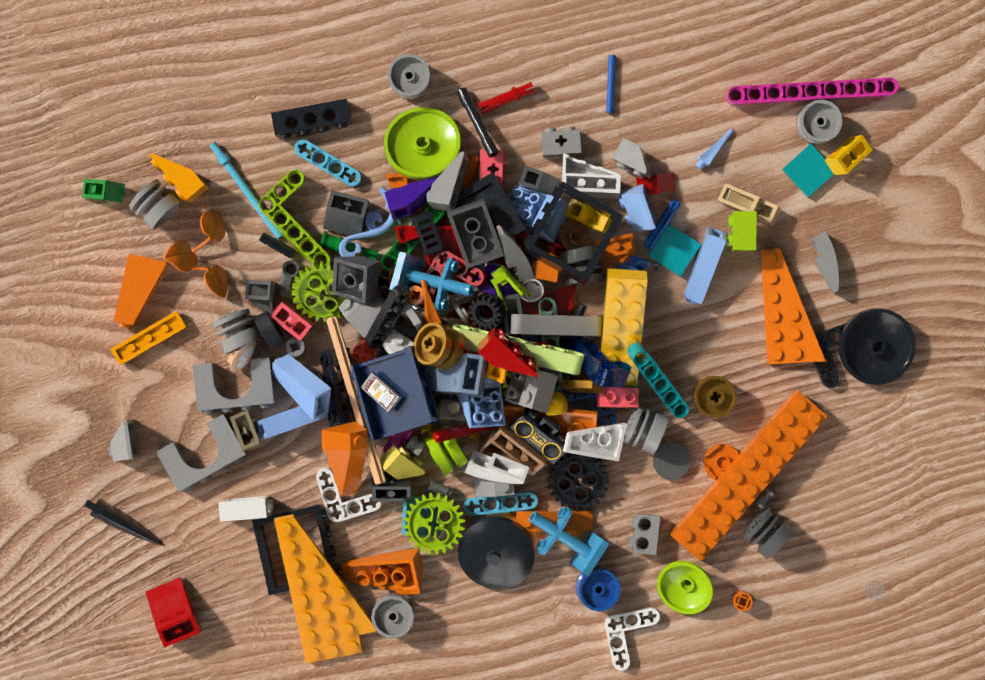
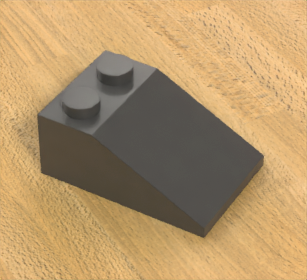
M484 198L447 212L467 269L504 256Z

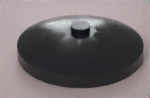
M884 308L867 309L853 316L843 328L838 345L839 356L846 371L855 379L870 385L887 384L902 376L911 365L916 348L915 336L909 323L899 314Z
M499 516L485 517L473 522L462 534L463 537L460 539L458 546L459 563L465 574L478 585L489 589H507L518 585L529 575L535 559V547L529 533L517 522Z

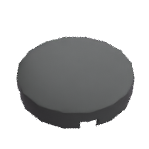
M665 442L660 445L652 459L653 467L657 474L668 480L683 477L688 472L691 464L688 450L676 442Z

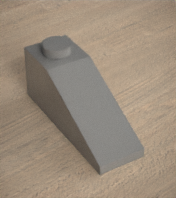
M460 152L432 184L431 190L427 193V202L432 209L442 211L455 209L469 163V158L465 152Z

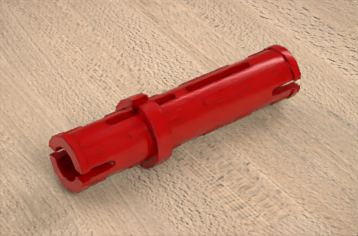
M532 82L518 88L512 87L508 92L479 102L478 105L482 108L480 109L482 115L513 101L518 102L520 98L536 93L534 88H531L533 87Z

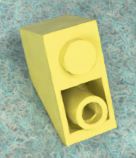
M394 444L380 459L383 469L397 480L420 476L425 473L421 466L423 463L415 456L413 458L410 457V453L405 448L401 447L399 449Z

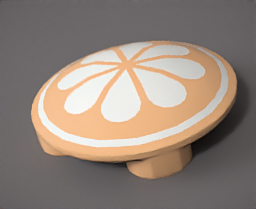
M255 341L241 346L236 353H232L229 356L227 362L230 364L231 372L236 373L249 363L256 349Z

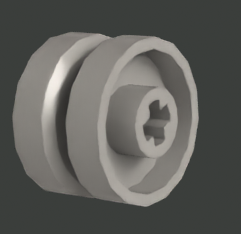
M400 55L393 60L388 70L389 84L395 94L401 98L410 100L419 98L430 86L431 76L429 67L424 59L417 55ZM410 73H412L413 77L411 79H407L405 77L406 75L409 76Z
M815 100L806 105L798 114L796 121L797 131L801 138L814 145L824 144L835 138L840 132L843 123L842 114L838 107L826 100ZM818 119L821 120V121H820V124H822V125H819V124L817 123V120H818Z
M397 593L386 594L378 599L372 610L371 619L373 627L384 637L393 639L402 637L413 625L415 611L413 604L404 595ZM395 613L397 617L391 619L390 614Z

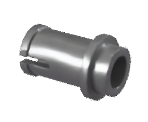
M432 480L428 491L435 494L439 492L443 498L445 495H448L447 499H450L454 490L450 485L446 486L435 480Z

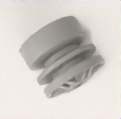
M158 179L144 186L129 204V208L132 211L137 210V216L147 213L143 222L152 231L165 223L181 204L173 194L163 197L167 188L165 186L160 187L161 182Z
M249 308L230 312L212 324L213 329L223 328L215 333L216 336L226 335L227 337L220 343L225 355L237 351L245 344L262 339L257 327H247L254 320L253 317L245 320L243 318L250 314Z
M638 405V408L635 409L628 419L623 442L628 444L631 437H634L632 446L635 447L639 440L643 441L641 450L654 455L664 435L669 418L656 413L653 419L650 420V410L647 409L644 415L641 416L643 407Z

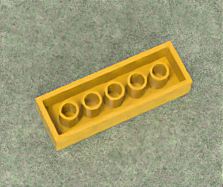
M607 268L599 370L607 372L605 384L637 386L639 369L628 356L627 350L631 344H641L647 271Z

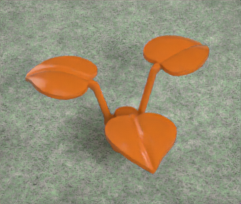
M211 209L205 212L200 219L201 229L208 238L193 250H191L188 242L178 240L169 247L163 260L171 263L181 272H189L191 269L193 271L196 269L206 270L207 272L203 277L206 286L218 297L225 298L228 290V276L225 270L219 265H213L211 268L196 266L198 257L194 254L212 239L220 242L225 236L223 219L215 210Z

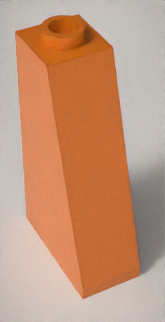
M133 254L128 255L114 321L119 322L118 326L130 328V325L136 326L169 267L168 262Z

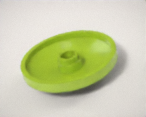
M418 107L401 113L390 123L384 137V150L389 164L396 172L409 179L424 180L441 175L457 157L461 150V138L457 125L447 114L430 107Z

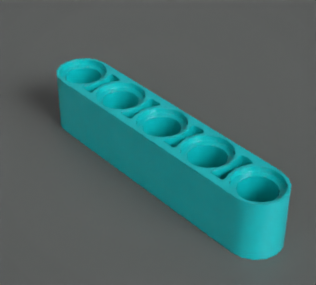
M640 343L631 344L627 350L630 359L676 418H684L689 412L686 402L643 345Z

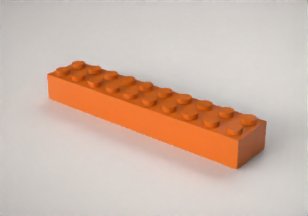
M794 390L669 534L701 562L828 416L800 391Z

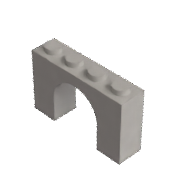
M271 357L250 359L251 388L246 395L239 399L227 398L219 391L216 384L214 363L192 365L197 411H202L203 414L214 413V409L230 412L233 411V407H240L241 410L252 409V405H260V408L271 407V403H276Z
M222 414L206 423L218 445L217 458L209 467L197 468L189 464L176 442L156 452L178 492L184 490L186 493L195 488L194 484L201 481V483H204L211 479L212 473L217 471L220 474L229 469L227 465L234 462L236 465L245 460L244 456L248 452L242 451L234 427L226 414Z

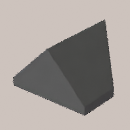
M247 280L245 299H249L263 312L268 311L272 315L275 307L277 282Z

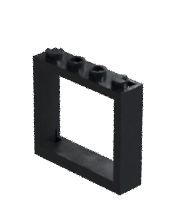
M562 181L560 187L556 185L552 191L551 196L554 198L551 203L546 202L541 212L545 213L542 219L537 218L532 227L535 229L534 234L527 236L523 244L526 246L524 252L585 286L624 215ZM562 193L612 219L584 272L534 246Z
M321 503L273 514L267 518L252 520L269 595L290 591L289 585L277 587L263 526L264 523L273 522L274 518L292 514L299 516L315 512L325 557L337 574L340 575L338 563L335 564L333 556H336L334 544L330 545L329 537H332L330 526H326L325 523L327 512L325 507L321 506Z

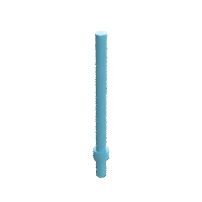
M216 142L212 143L210 148L218 157L217 161L226 168L276 239L280 238L282 234L260 213L258 199L231 164V159L227 153L224 154Z

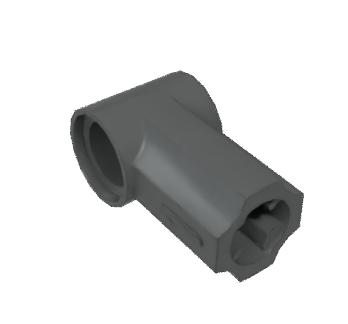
M289 260L283 264L282 275L276 292L277 295L293 299L292 290L295 289L292 288V284L296 283L295 276H299V271L302 270L300 262ZM291 263L295 264L297 268L294 274L288 271V266Z

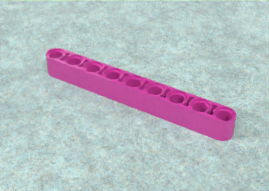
M889 77L735 86L727 92L726 101L732 106L811 102L815 100L882 98L895 94L899 84L896 79ZM885 83L892 85V92L885 90ZM866 84L873 86V93H868L865 90ZM847 85L853 86L854 94L847 93ZM828 86L834 87L835 95L827 93ZM808 87H813L816 90V96L808 94ZM794 88L797 91V97H791L788 94V90ZM771 89L778 92L776 99L770 97L769 91ZM750 91H757L759 98L757 100L752 99ZM731 92H738L740 99L734 101L731 98Z

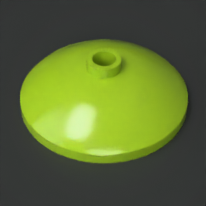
M689 561L669 563L662 569L657 579V590L660 598L669 608L678 613H699L708 607L713 598L714 587L710 576L695 563Z

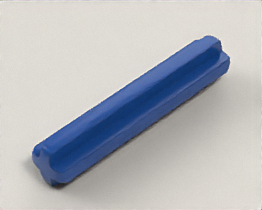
M676 199L670 201L656 223V228L652 229L643 244L648 250L653 249L680 207L681 203Z

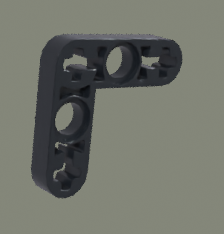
M847 322L815 334L817 340L821 341L819 345L821 350L824 349L825 351L823 355L827 357L828 364L825 367H821L818 362L813 363L822 385L828 388H833L839 383V376L828 348L839 344L842 333L840 328L842 327L843 330ZM832 331H836L839 334V339L836 342H831L829 339V334ZM831 367L832 370L828 371V373L830 376H834L835 378L832 380L833 384L825 382V379H827L826 372L821 373V370H826Z

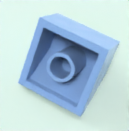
M641 184L621 191L622 197L619 198L622 209L626 208L628 215H625L628 226H632L633 231L655 229V217L644 185Z

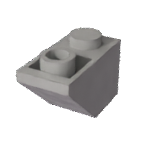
M623 138L613 156V159L617 162L616 166L625 171L627 168L632 170V174L641 179L644 176L650 179L652 175L645 151L639 145Z

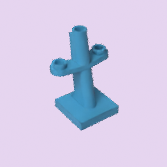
M399 252L390 290L398 284H404L409 290L412 286L421 285V280H425L428 287L438 289L435 309L441 312L447 310L449 306L448 292L465 296L473 295L474 285L451 280L453 274L459 269V262L456 259L449 258L447 260L442 276L439 277L421 272L424 260L404 252Z
M562 507L557 514L559 518L556 524L539 513L533 512L529 517V522L549 534L545 540L542 539L538 542L536 546L538 553L545 555L555 541L559 540L576 551L570 563L589 576L609 546V543L592 531L589 532L583 542L565 531L564 527L572 514V509L569 507Z

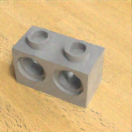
M636 513V517H632L631 528L634 529V535L630 536L629 547L632 548L633 553L656 555L660 524L659 515ZM643 519H648L650 521L649 528L642 529L640 522ZM641 538L648 540V545L645 548L638 547V541Z

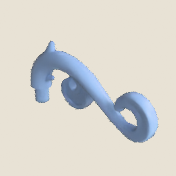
M383 186L378 192L384 197L386 202L385 208L387 209L389 207L384 192L388 190ZM389 210V216L384 224L376 227L375 222L381 223L382 217L378 212L369 213L364 221L369 231L353 234L343 239L339 245L341 257L355 256L356 253L362 251L360 243L357 242L355 243L356 250L354 252L347 251L346 245L348 242L383 235L396 222L401 224V220L393 221Z

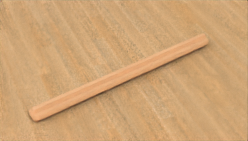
M336 316L327 319V324L356 422L367 429L366 420L361 412L362 406L356 395V385L351 377V361L340 324ZM367 433V459L375 484H381L386 482L375 442L374 440L371 441Z

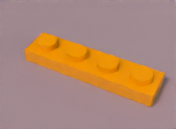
M175 311L110 350L121 366L187 328L179 312Z

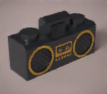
M524 407L511 421L509 430L553 465L565 453L563 448L566 434L560 433L558 430L561 426L547 415L541 418L534 409Z

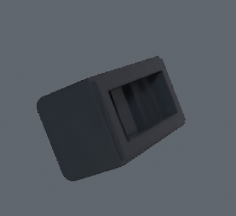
M431 212L413 217L412 219L425 255L443 250L444 246ZM429 219V223L419 226L418 222ZM432 226V230L424 233L421 232L422 229ZM431 234L435 235V237L431 239H424V237L429 236ZM435 241H437L438 243L435 246L429 248L427 247V244L433 243Z

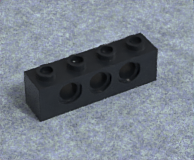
M347 99L271 113L274 133L277 138L280 137V140L290 139L293 134H299V136L310 135V131L318 130V133L327 132L330 127L335 126L337 129H343L352 123ZM328 112H334L336 114V117L333 121L326 120V114ZM311 115L317 117V121L313 125L307 124V118ZM291 119H297L298 125L295 128H289L288 122Z
M335 348L320 352V364L323 371L322 381L331 388L327 415L330 427L355 422L356 418ZM347 348L348 355L351 361L350 349Z

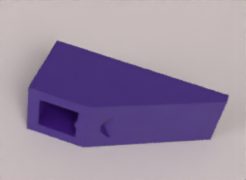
M440 175L418 182H411L408 185L384 192L393 221L412 215L425 204L428 191L431 190L432 184Z

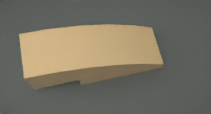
M725 183L717 200L737 211H757V220L771 226L774 225L781 210L778 205Z

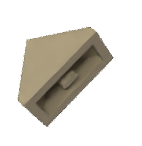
M248 410L230 417L243 452L261 444L259 432Z

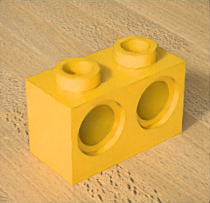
M863 135L850 136L825 159V162L834 175L848 174L873 149Z

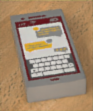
M371 372L361 386L387 412H392L402 398L375 372Z

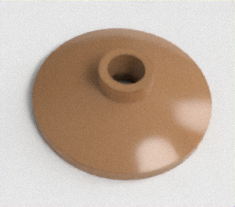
M570 220L561 225L559 238L567 251L591 246L590 235L582 224Z

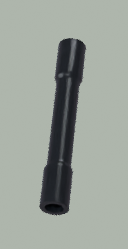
M467 88L459 89L456 94L462 106L466 109L488 157H495L499 154V151L483 124Z

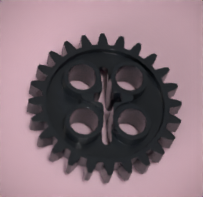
M565 452L563 459L560 457L557 460L558 463L551 465L554 469H549L548 471L549 474L553 475L548 476L547 481L552 482L548 484V488L553 489L550 495H557L555 502L562 500L561 507L565 504H568L570 509L572 506H575L577 512L579 506H582L583 510L586 511V505L593 508V502L600 504L598 497L605 498V494L602 491H608V487L605 485L610 482L609 479H605V477L609 476V472H603L606 469V465L600 466L602 459L595 460V457L572 453L568 456ZM576 463L581 469L573 471L570 465ZM588 474H594L597 477V479L595 481H589L586 476ZM582 478L578 483L575 482V479ZM566 479L570 482V485L564 487L560 484V481ZM582 489L586 492V495L580 497L576 491Z

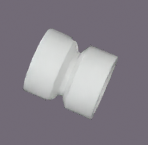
M533 278L520 282L532 294V298H529L524 293L521 296L523 300L535 302L543 296V280Z

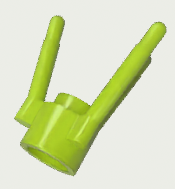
M504 265L491 274L493 276L491 282L496 289L500 301H504L498 284L500 283L503 286L507 282L521 296L525 293L529 298H532V294Z

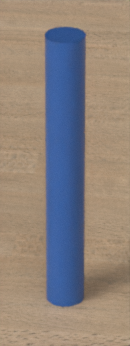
M609 55L606 113H614L616 55Z

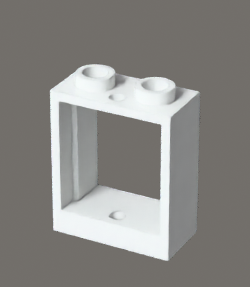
M269 496L224 499L218 502L220 522L267 518L274 511L273 500H270Z

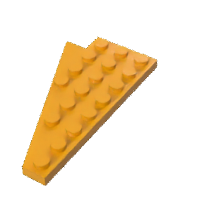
M295 515L274 518L306 664L363 653L360 635L376 632L372 620Z

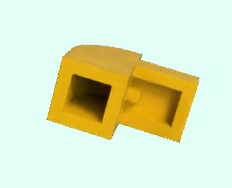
M573 198L565 214L567 218L602 233L606 232L612 221L607 216Z

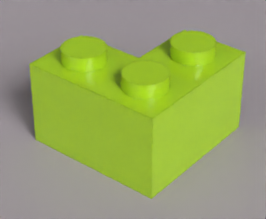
M732 211V215H728V227H731V232H729V235H726V247H729V251L756 250L757 211Z

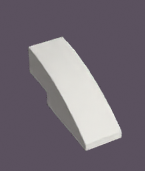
M474 450L465 473L489 481L523 484L529 467L495 453L490 457Z

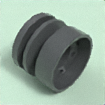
M598 245L559 253L560 258L568 265L584 272ZM598 264L595 270L603 268V265ZM594 270L587 284L604 278L605 273L596 274ZM573 279L565 280L566 285H582Z
M770 508L765 509V511L754 517L742 535L745 540L751 538L749 542L751 546L759 541L761 542L757 551L765 559L772 557L794 532L784 521L776 526L775 523L779 516L775 514L770 518L773 510Z

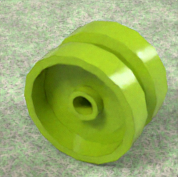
M433 435L425 439L432 458L445 476L454 471V466L450 459L454 460L459 467L469 463L456 438L442 443H436L432 438Z

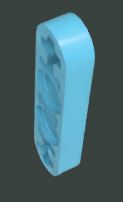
M299 140L295 144V152L299 157L350 187H356L360 184L361 175L354 168L307 140ZM307 144L306 148L310 151L313 148L316 149L312 153L311 159L307 158L309 156L307 152L300 153L298 148L300 145ZM318 153L325 155V161L321 164L316 163L314 160L315 155ZM334 163H339L342 166L338 174L331 171V166ZM345 168L349 169L346 172L350 175L356 173V178L358 179L356 182L352 181V183H349L350 179L345 175L343 179L340 178L344 174Z
M533 492L514 493V495L497 497H472L464 502L463 508L468 515L529 510L536 507L538 499ZM527 495L535 499L530 506L524 502L521 503L522 507H518L519 501L517 496H521V500L527 499ZM508 497H512L516 501L515 506L512 508L505 506L504 502ZM489 499H493L497 503L496 508L493 510L486 508L485 503ZM479 500H483L482 506L484 511H480V507L474 509V512H471L466 507L470 504V501H473L476 505L480 504Z

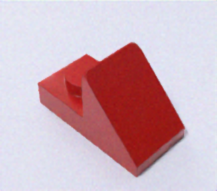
M657 173L652 175L650 179L645 176L643 179L636 177V185L643 184L647 196L676 192L674 173Z

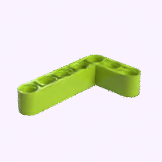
M291 170L261 198L258 209L311 265L315 262L319 266L316 263V258L323 256L326 259L324 266H327V263L330 262V256L281 206L304 182V175L301 171ZM290 176H299L300 182L293 184L290 181ZM276 189H285L286 196L279 197L276 194ZM269 201L273 207L271 210H265L262 207V203ZM277 215H283L286 218V222L278 224L275 218ZM297 229L299 237L292 238L289 235V230ZM303 243H310L313 247L312 251H304Z

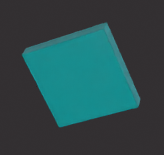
M811 143L782 169L807 198L834 174L825 162V158Z
M668 224L648 257L681 277L701 244Z

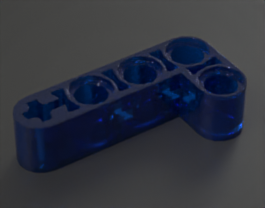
M569 336L565 349L585 355L581 368L595 384L601 387L625 386L631 371L629 364L622 361H610L589 336Z

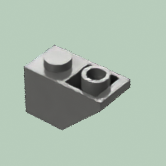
M525 166L519 186L551 195L555 186L560 185L561 180L543 171Z

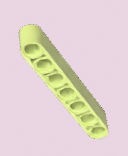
M460 324L453 325V328L459 331L463 337L464 349L478 352L479 342L490 332ZM508 337L512 343L517 342L523 348L522 352L524 354L533 356L538 362L537 365L539 367L574 375L580 374L584 354L551 345H536L535 343L538 342L521 338Z

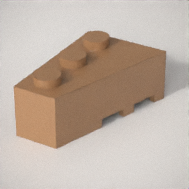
M505 418L506 425L496 426L481 441L478 452L491 457L495 453L528 466L527 474L534 476L546 464L547 459L509 430L511 422Z

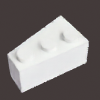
M563 153V182L592 198L619 199L621 174L599 166L596 167L586 163V161L569 157V155ZM562 193L561 195L565 197H571L565 193Z

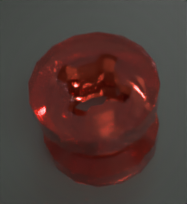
M365 340L359 341L353 349V358L360 363L367 362L374 353V349Z

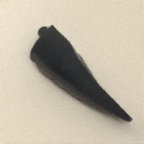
M101 499L96 504L90 500L86 501L84 507L92 510L90 516L134 537L160 546L162 545V541L116 507Z

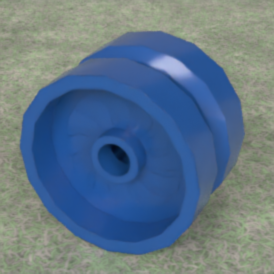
M595 566L589 576L581 572L575 583L576 596L583 605L593 611L601 612L610 609L616 604L620 596L619 581L614 574L604 567ZM600 586L601 589H598V592H596L595 588Z

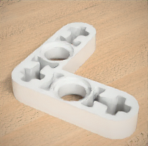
M323 468L318 471L316 475L328 518L331 521L340 522L376 511L380 508L382 502L376 503V507L368 505L366 506L367 510L364 511L361 500L364 499V503L369 502L372 494L342 502L332 470ZM323 471L326 474H330L331 477L328 478L329 484L333 482L334 486L323 489L322 485H326L325 480L320 479ZM328 490L336 492L334 500L330 501L326 498L325 494ZM339 501L340 505L337 504L336 508L338 511L341 510L342 514L339 515L338 519L336 516L331 515L334 509L333 506L329 508L328 504ZM356 502L360 505L358 513L350 511L349 506L351 503Z
M647 607L610 615L605 619L611 659L617 670H626L630 665L624 631L655 625L660 619L659 612L655 608ZM649 611L656 614L653 617V621L646 618L643 619L644 623L641 624L639 613H642V616H647ZM629 615L637 617L638 621L635 625L627 623ZM624 616L623 622L626 627H622V624H617L615 629L608 626L611 623V619L619 622L621 621L620 617ZM616 637L621 638L623 641L622 646L619 648L612 646V640ZM625 649V653L621 652L623 659H626V662L623 663L624 666H620L619 663L616 664V661L619 660L618 654L614 655L613 652H620Z

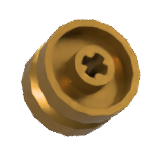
M439 323L424 325L418 331L414 341V354L417 360L424 365L433 366L441 370H449L455 367L464 351V340L461 333L454 328Z
M707 376L700 379L692 392V402L695 409L702 415L710 418H721L728 415L733 410L737 401L736 390L733 384L720 376ZM713 393L717 395L716 400L710 399V396H713Z

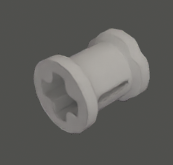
M765 488L753 503L765 511V506L772 498L775 499L776 495Z

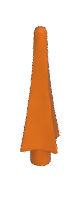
M421 280L425 325L428 323H441L430 297L426 281Z

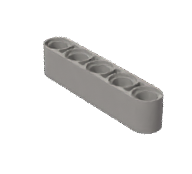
M511 314V334L602 336V317Z

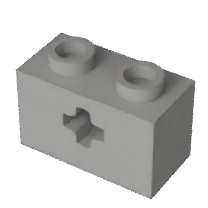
M565 127L564 131L548 128L545 129V132H541L543 157L563 156V153L567 155H581L580 130H575V127ZM559 137H562L563 140H566L563 146H560L559 143H556Z

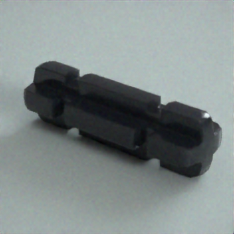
M263 233L259 239L263 244H268L270 248L281 254L284 253V256L292 258L295 254V249L287 247L286 244L274 237L271 238L267 233Z

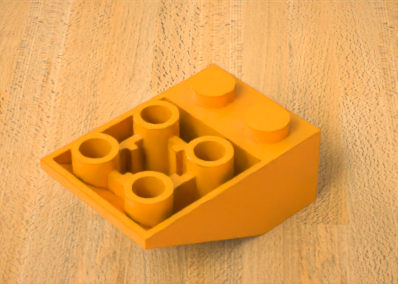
M153 153L150 154L152 157L150 162L157 170L165 173L163 178L169 185L177 188L175 192L182 200L193 202L209 189V186L195 171Z

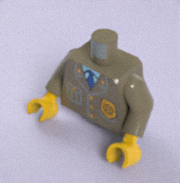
M441 399L436 403L440 421L433 422L434 424L453 427L467 424L460 401ZM433 423L421 426V435H423L424 431H429V437L432 436ZM480 432L468 435V443H470L471 438H474L477 444Z

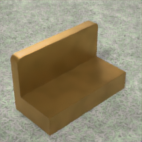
M581 369L579 375L573 374L572 380H562L561 388L570 392L603 394L607 372L604 370Z

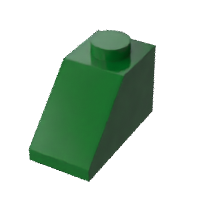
M84 179L82 198L122 203L125 195V184L107 180Z

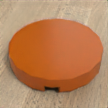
M716 444L710 447L703 459L707 475L717 480L734 458L739 455V452L728 444Z

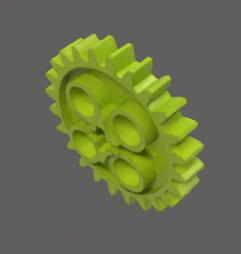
M322 261L320 266L313 262L312 268L306 265V272L300 270V277L295 276L296 283L292 284V288L295 289L292 290V296H296L293 298V303H298L296 309L303 308L302 315L309 313L308 319L316 316V322H318L320 317L323 318L324 322H326L327 317H334V315L341 318V312L338 307L347 299L332 294L330 284L333 283L334 267H331L330 262L327 263V266H324ZM317 278L320 280V282L314 284L311 282V280ZM314 296L316 300L309 301L307 297ZM333 300L335 304L329 305L326 301Z
M430 492L429 498L422 494V501L415 498L417 504H409L412 511H405L409 517L403 518L404 521L408 522L403 528L409 531L404 535L411 536L408 542H415L414 549L421 546V553L428 549V555L431 554L432 550H435V554L438 555L441 549L445 554L447 546L451 550L453 549L452 542L459 544L456 537H463L459 530H465V527L460 525V523L465 522V519H460L459 516L464 513L457 512L460 505L453 506L454 499L449 502L447 501L448 495H445L442 499L439 492L436 497H433L432 492ZM424 507L429 508L432 512L428 518H424L421 515V509ZM435 507H438L436 522L440 525L436 526L434 532V539L433 541H431L430 534L432 525L429 524V522H432L434 516V509ZM442 511H448L451 518L443 521L440 518ZM426 527L428 535L421 537L418 534V528ZM445 530L448 536L446 539L440 540L437 537V532Z

